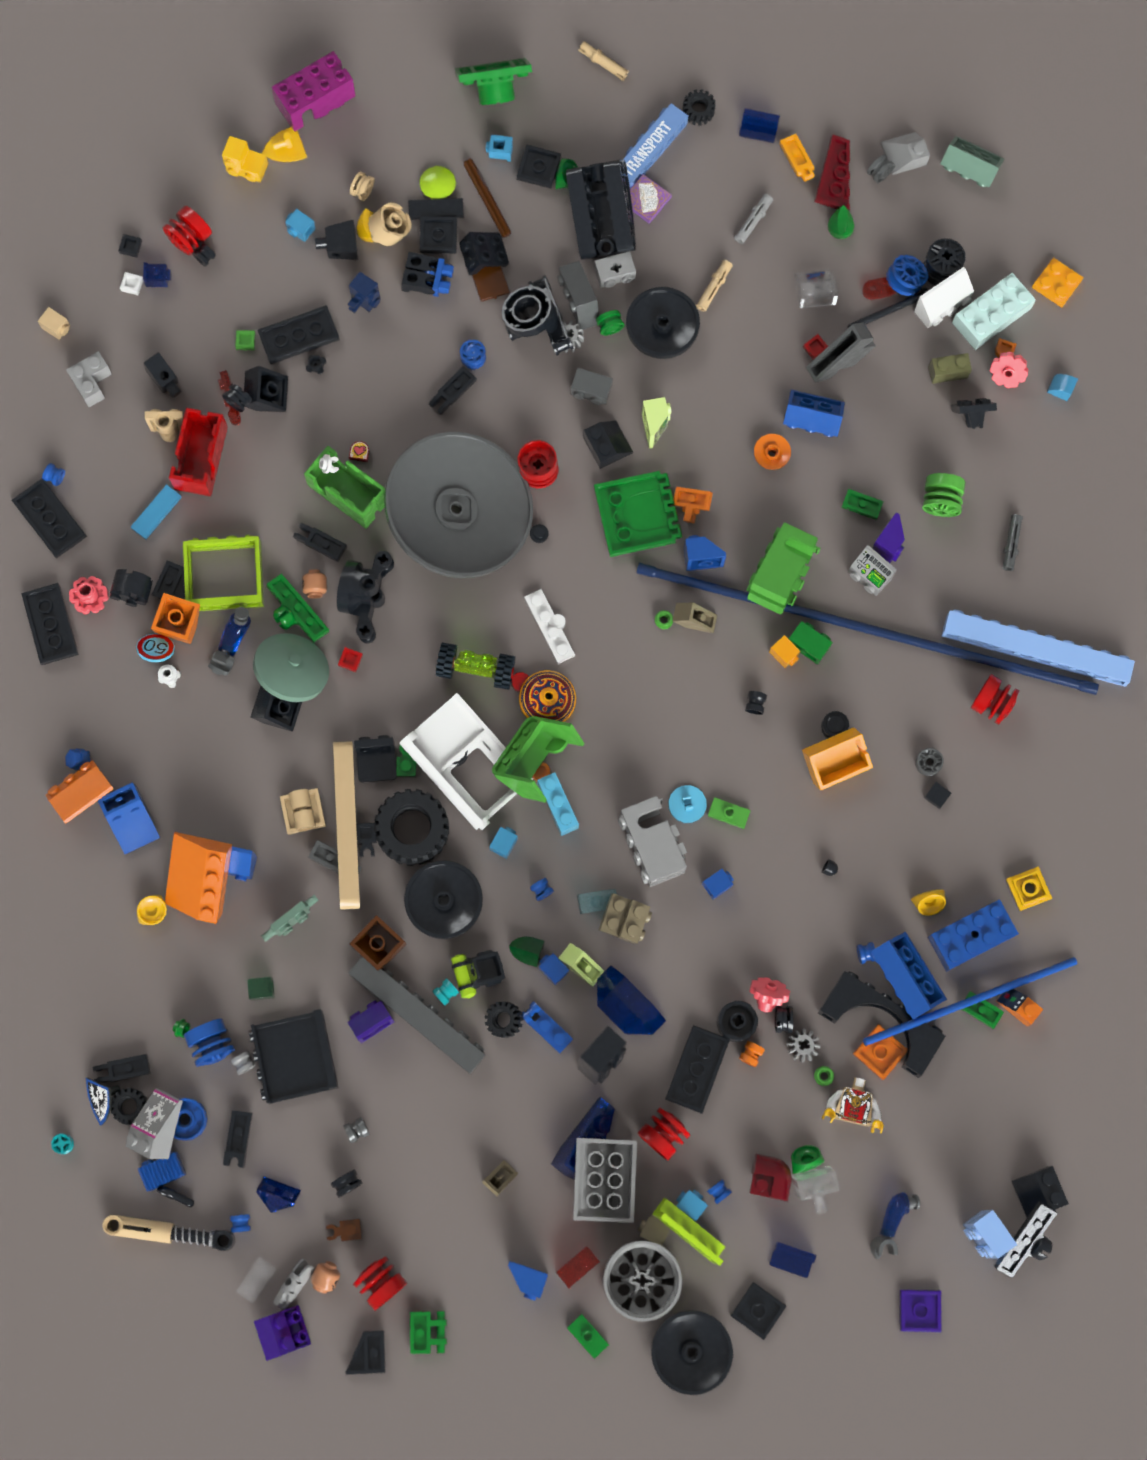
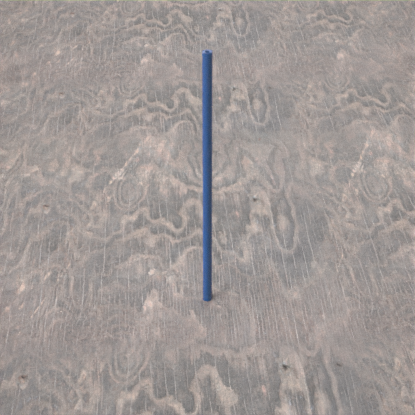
M1075 957L868 1036L863 1038V1043L865 1046H868L1077 965V960Z

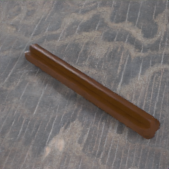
M472 159L465 160L464 167L503 238L510 236L511 230Z

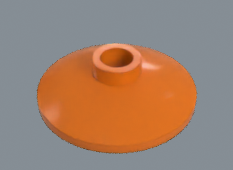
M767 434L756 442L754 457L763 468L769 470L780 469L788 463L791 457V447L784 437L777 434ZM774 452L775 456L771 457L768 453Z

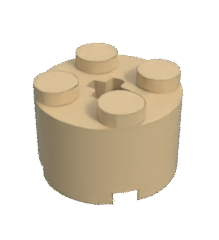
M387 203L369 217V229L374 242H379L385 246H393L410 232L411 219L408 213L405 214L401 210L402 207L400 205Z

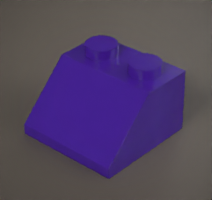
M895 513L872 548L889 563L892 560L896 562L904 549L902 544L905 538L900 514Z
M375 1000L366 1006L367 1010L360 1013L358 1011L349 1017L351 1020L347 1023L361 1044L394 1023L382 1001L377 1002Z

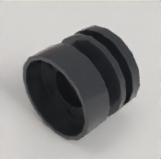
M942 238L930 246L923 264L928 271L927 281L931 284L938 285L963 267L966 255L963 247L957 241Z

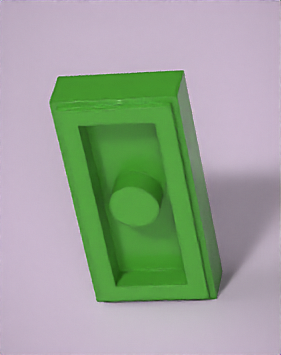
M714 797L708 817L744 829L751 810Z

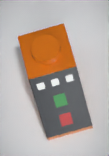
M1015 989L1002 993L996 1000L998 1004L1026 1027L1032 1025L1043 1011V1008L1028 996Z

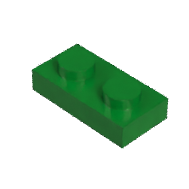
M848 489L841 508L877 520L884 501Z
M969 991L965 999L975 996L976 994ZM986 1000L961 1009L992 1029H995L1004 1011Z

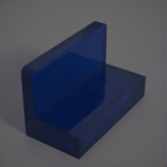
M745 108L739 136L774 143L780 115Z
M776 1242L769 1265L808 1278L812 1263L815 1262L817 1255Z

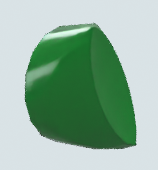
M561 159L556 173V189L568 188L566 170L578 167L574 160Z
M844 205L837 209L829 219L827 225L829 233L838 239H846L853 233V217Z
M805 1145L794 1150L791 1155L792 1174L803 1173L823 1164L825 1159L820 1150L812 1145Z

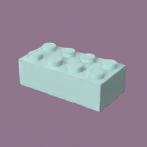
M1011 273L958 312L952 324L970 345L977 350L1033 307L1036 299L1018 278Z

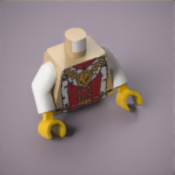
M854 1078L852 1088L844 1087L842 1090H837L828 1099L826 1109L821 1117L824 1120L825 1116H829L831 1118L830 1123L834 1119L866 1127L871 1126V1133H874V1129L878 1128L880 1134H882L884 1128L877 1101L872 1097V1093L864 1091L866 1080Z

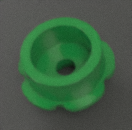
M181 1019L175 1022L173 1032L175 1037L184 1038L183 1035L190 1031V1023L186 1022L185 1019Z

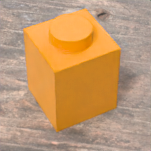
M784 635L770 648L769 653L786 668L788 665L793 666L799 660L800 650Z

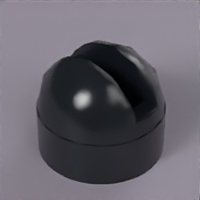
M828 859L822 868V873L827 876H833L838 872V866L834 861Z

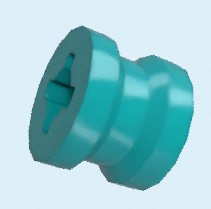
M67 1134L55 1135L51 1141L52 1150L58 1154L70 1153L74 1147L73 1138Z

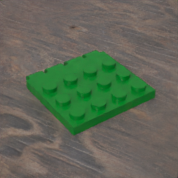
M660 471L594 485L610 557L674 544L676 539L682 538L680 524L672 525V523H676L679 520L676 507H668L675 503L672 490H664V488L670 487L667 473L660 474Z

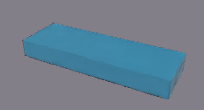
M166 484L132 524L131 529L146 540L182 496Z

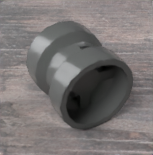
M362 1117L356 1119L352 1124L347 1123L343 1125L351 1144L360 1137L370 1135Z

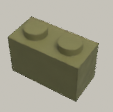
M968 353L932 358L928 366L932 384L968 379L972 371Z

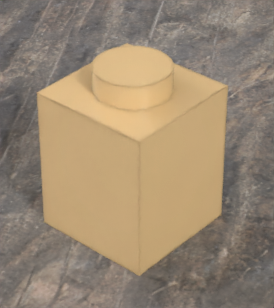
M50 307L47 308L38 320L41 328L58 340L69 331L70 324L67 318Z

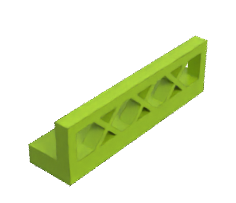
M663 1198L652 1215L710 1262L720 1266L723 1260L719 1258V1255L725 1246L668 1199Z

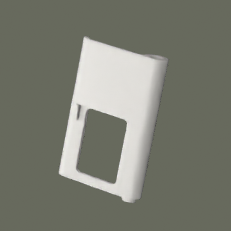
M458 693L399 743L476 830L478 828L483 830L490 824L488 819L517 794L510 789L488 810H483L451 774V770L457 765L453 763L464 757L467 750L468 756L474 749L479 748L495 764L506 748Z

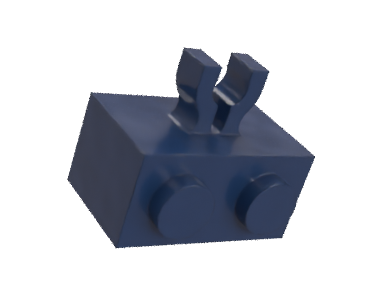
M359 272L349 284L351 300L348 303L349 310L356 313L361 306L370 312L372 308H376L380 303L378 283L362 272Z

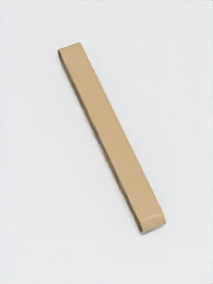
M352 741L333 742L340 909H360Z

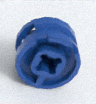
M473 339L462 344L460 348L462 364L469 369H478L483 366L486 361V352L484 345L480 341Z

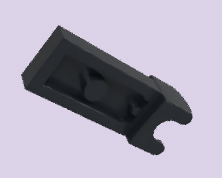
M232 1110L223 1160L224 1166H229L232 1158L236 1157L238 1159V1167H245L253 1113Z

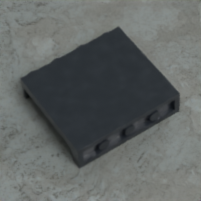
M321 1009L299 1016L251 1025L252 1030H249L250 1041L255 1044L253 1057L255 1062L258 1061L259 1069L256 1070L257 1077L263 1084V1089H260L263 1101L266 1100L267 1104L339 1088L324 1014Z

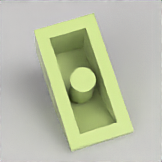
M571 943L558 958L592 987L605 972L583 950Z

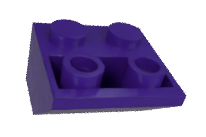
M299 1305L254 1321L266 1361L311 1345Z

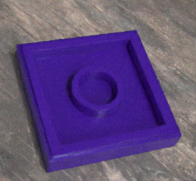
M900 1290V1331L942 1332L941 1291Z

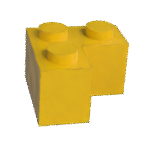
M229 136L222 153L227 172L233 176L245 177L251 182H261L268 166L267 156L249 150L247 141Z

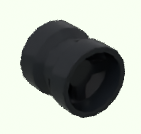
M749 691V703L746 704L745 711L755 715H763L765 709L763 704L766 702L767 695L758 691Z

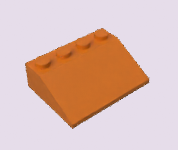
M174 832L165 904L197 920L217 924L223 913L232 844Z

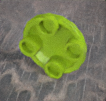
M430 167L424 171L420 178L421 191L431 199L447 198L456 187L453 173L445 167Z

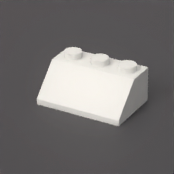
M964 267L919 297L914 312L927 328L932 325H938L943 320V317L953 315L959 306H966L971 302L974 290Z

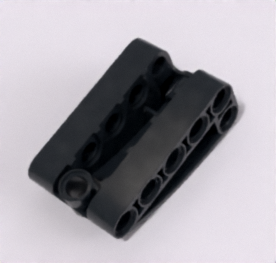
M619 159L592 164L587 167L567 169L566 177L581 260L635 251L633 207L625 160ZM606 242H609L611 245L609 252H606L603 248Z

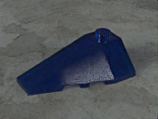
M599 1097L562 1144L551 1165L563 1175L575 1180L576 1139H606L607 1133L611 1129L615 1108L602 1097Z

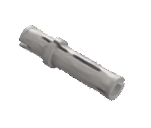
M764 194L757 206L752 208V213L737 235H735L734 239L738 243L744 244L759 220L766 215V210L773 202V198L768 194Z

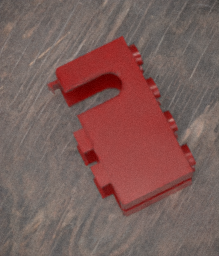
M186 407L175 450V455L178 459V469L176 470L172 466L169 475L175 490L212 496L228 429L223 414L208 412L207 416H205L201 410Z

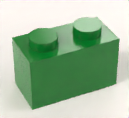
M802 621L789 637V640L800 650V653L817 665L833 643L830 641L829 636L824 633L820 634L813 625Z

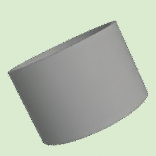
M635 1241L621 1246L610 1256L603 1272V1288L608 1301L621 1315L635 1321H651L668 1313L676 1304L682 1288V1276L676 1259L667 1249L653 1242ZM628 1250H631L634 1259L632 1263L623 1254ZM657 1251L662 1256L653 1264L651 1259L654 1252ZM642 1253L648 1257L647 1263L643 1266L639 1265L636 1260L637 1256ZM622 1263H627L630 1267V1271L626 1275L619 1273V1266ZM657 1265H662L665 1269V1273L661 1277H657L654 1274V1268ZM610 1275L622 1277V1282L610 1283ZM644 1275V1278L651 1280V1282L644 1283L643 1287H641L640 1283L632 1280ZM674 1278V1286L661 1284L662 1279ZM621 1284H626L629 1287V1292L625 1296H621L618 1293V1287ZM655 1286L663 1287L664 1294L661 1297L653 1295ZM639 1295H643L646 1298V1304L643 1307H638L635 1304V1298ZM628 1297H631L632 1302L629 1309L626 1310L621 1305ZM652 1298L660 1307L656 1311H652L649 1302Z

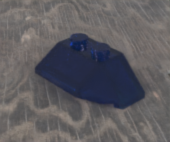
M612 965L597 979V1006L624 1034L653 1035L666 1022L656 1007Z

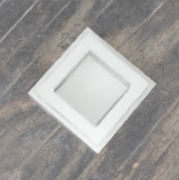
M125 272L120 290L139 295L144 280L143 276Z

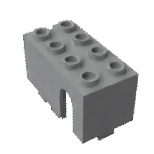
M657 796L622 809L618 820L621 830H626L625 839L628 847L634 850L633 859L636 866L640 865L642 869L640 875L643 883H648L649 888L684 874L687 868L684 861V854L687 851L683 842L679 844L676 842L678 841L676 836L680 834L675 824L670 826L668 820L648 828H642L638 824L660 814L659 809L662 808L660 803H662L663 798L658 799Z

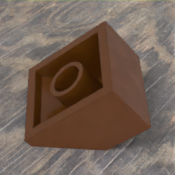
M377 915L350 942V945L378 971L407 945Z

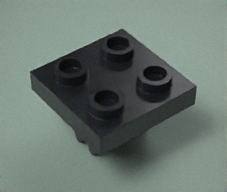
M986 398L975 399V402L957 400V404H951L952 412L964 414L967 427L972 429L978 426L983 428L985 412L997 411V403L991 402V399Z

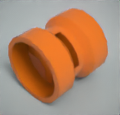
M747 1041L745 1051L740 1054L739 1059L756 1068L759 1062L758 1058L763 1055L765 1049L751 1041Z

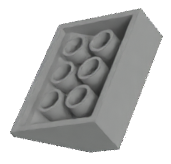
M576 1139L573 1220L634 1223L637 1141Z

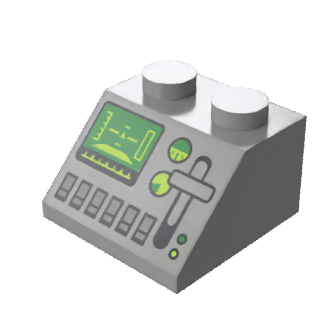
M867 545L850 566L848 572L854 581H859L864 585V589L868 593L877 596L892 580L897 569Z

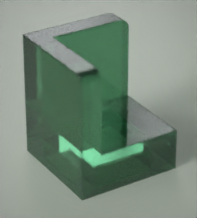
M273 978L248 979L249 999L251 1001L274 999Z

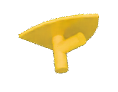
M291 127L274 135L265 145L262 152L267 158L279 162H293L307 158L298 130L294 132Z

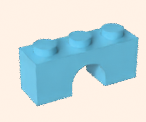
M554 772L538 779V787L547 799L546 802L560 835L563 836L579 829V823L556 773Z

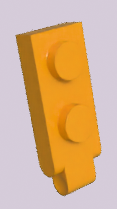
M795 133L780 140L779 144L796 176H801L804 182L814 178V165L797 134Z

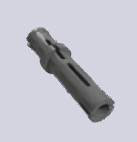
M1011 515L1007 544L1003 551L1005 556L1002 569L1006 571H1014L1016 556L1019 553L1017 547L1023 520L1021 515Z

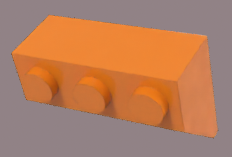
M92 760L91 762L84 763L76 773L66 776L64 781L58 786L54 785L45 795L66 824L113 790V787Z

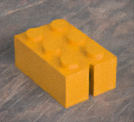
M854 727L802 750L813 784L820 790L873 768L869 754L866 751L867 748L863 736Z

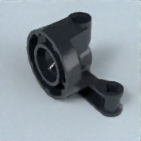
M546 275L535 282H528L529 286L518 288L504 301L502 318L506 324V330L511 341L520 337L538 335L546 329L556 356L569 348L571 350L574 349Z
M380 551L376 554L372 569L363 568L361 562L348 560L339 580L337 609L342 613L359 616L356 633L360 640L366 644L372 643L376 638V632L371 622L374 609L382 607L385 603V596L380 590L382 578L394 568V561L387 551ZM375 594L380 595L377 600L372 599V596Z

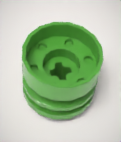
M947 473L928 475L924 489L927 494L923 497V511L941 517L960 515L962 512L961 505L963 504L961 496L964 494L965 480L960 476Z

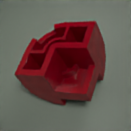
M755 1154L749 1193L788 1202L792 1184V1173L789 1166L778 1158Z

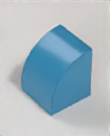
M1057 374L1053 377L1047 393L1068 401L1078 378L1066 374Z

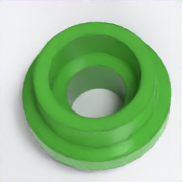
M662 610L656 614L655 624L658 628L668 629L672 626L673 615L669 611ZM666 618L667 622L662 623L660 619Z
M821 1066L816 1069L814 1079L817 1084L828 1086L834 1080V1073L831 1068ZM821 1073L827 1074L826 1080L821 1079Z

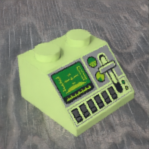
M665 397L643 401L642 419L649 449L654 447L666 430L668 421H670L671 406L670 403H666Z

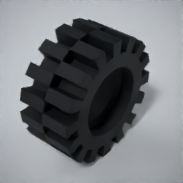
M696 89L693 94L689 92L688 96L686 95L683 112L688 115L689 123L692 120V125H695L696 122H698V126H701L702 122L705 125L714 117L716 101L713 99L712 94L709 95L708 91L703 93V89H700V92L697 93ZM695 103H702L706 106V110L696 112L692 106Z
M502 1001L492 1004L490 1006L491 1009H487L486 1012L489 1014L485 1015V1019H487L485 1026H489L487 1030L492 1032V1035L509 1038L515 1036L514 1033L520 1031L518 1028L523 1025L520 1024V1021H523V1017H520L522 1012L518 1010V1006ZM502 1012H506L510 1016V1023L506 1027H501L498 1024V1016Z
M121 1089L111 1099V1114L114 1115V1119L118 1122L132 1125L147 1102V1098L141 1091L136 1089ZM126 1099H133L137 1104V1108L132 1114H126L122 1110V1104Z

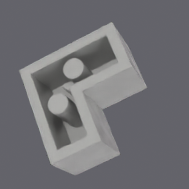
M99 351L66 369L88 407L105 399L96 383L112 375Z

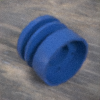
M220 1018L204 1023L183 1035L189 1048L197 1046L199 1048L191 1054L193 1058L200 1057L195 1060L196 1067L219 1062L235 1051L234 1045L225 1046L232 1041L231 1038H220L227 1032L223 1019Z

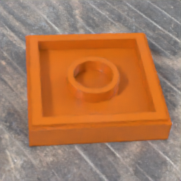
M878 1024L868 1036L885 1029ZM891 1036L868 1046H865L862 1042L853 1055L884 1080L907 1053V1048Z

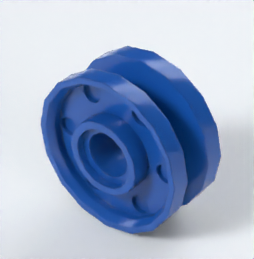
M900 255L888 268L886 278L894 291L901 295L914 296L926 283L928 271L925 265L917 258L910 255Z
M182 1098L180 1099L182 1100L174 1138L187 1141L195 1139L203 1133L208 1118L207 1112L201 1103L193 1099ZM184 1114L190 1116V1122L187 1125H183L181 1122V1117Z

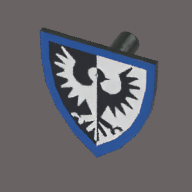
M87 1077L86 1086L90 1105L97 1121L102 1126L107 1121L112 1110L111 1096L120 1092L121 1089L118 1085L110 1088Z

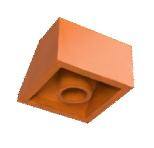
M163 593L151 629L154 633L191 644L198 624L200 604Z

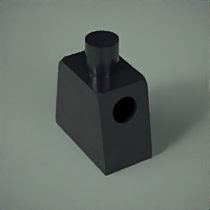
M354 220L326 226V237L315 238L316 249L327 248L328 258L358 260Z
M159 352L144 362L146 372L162 393L168 391L172 398L181 393L177 386L178 379Z

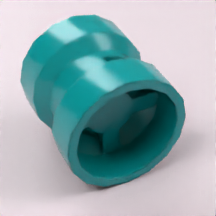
M447 978L440 987H436L432 991L444 1006L449 1003L451 997L459 994V991Z

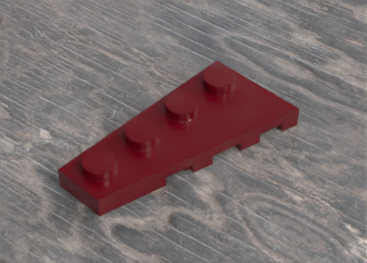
M832 135L814 202L834 209H839L844 205L850 211V140Z

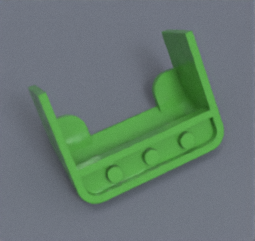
M532 716L527 718L492 767V773L499 781L521 797L545 803L547 799L531 778L548 753H560L568 743L583 746L585 743L571 723Z

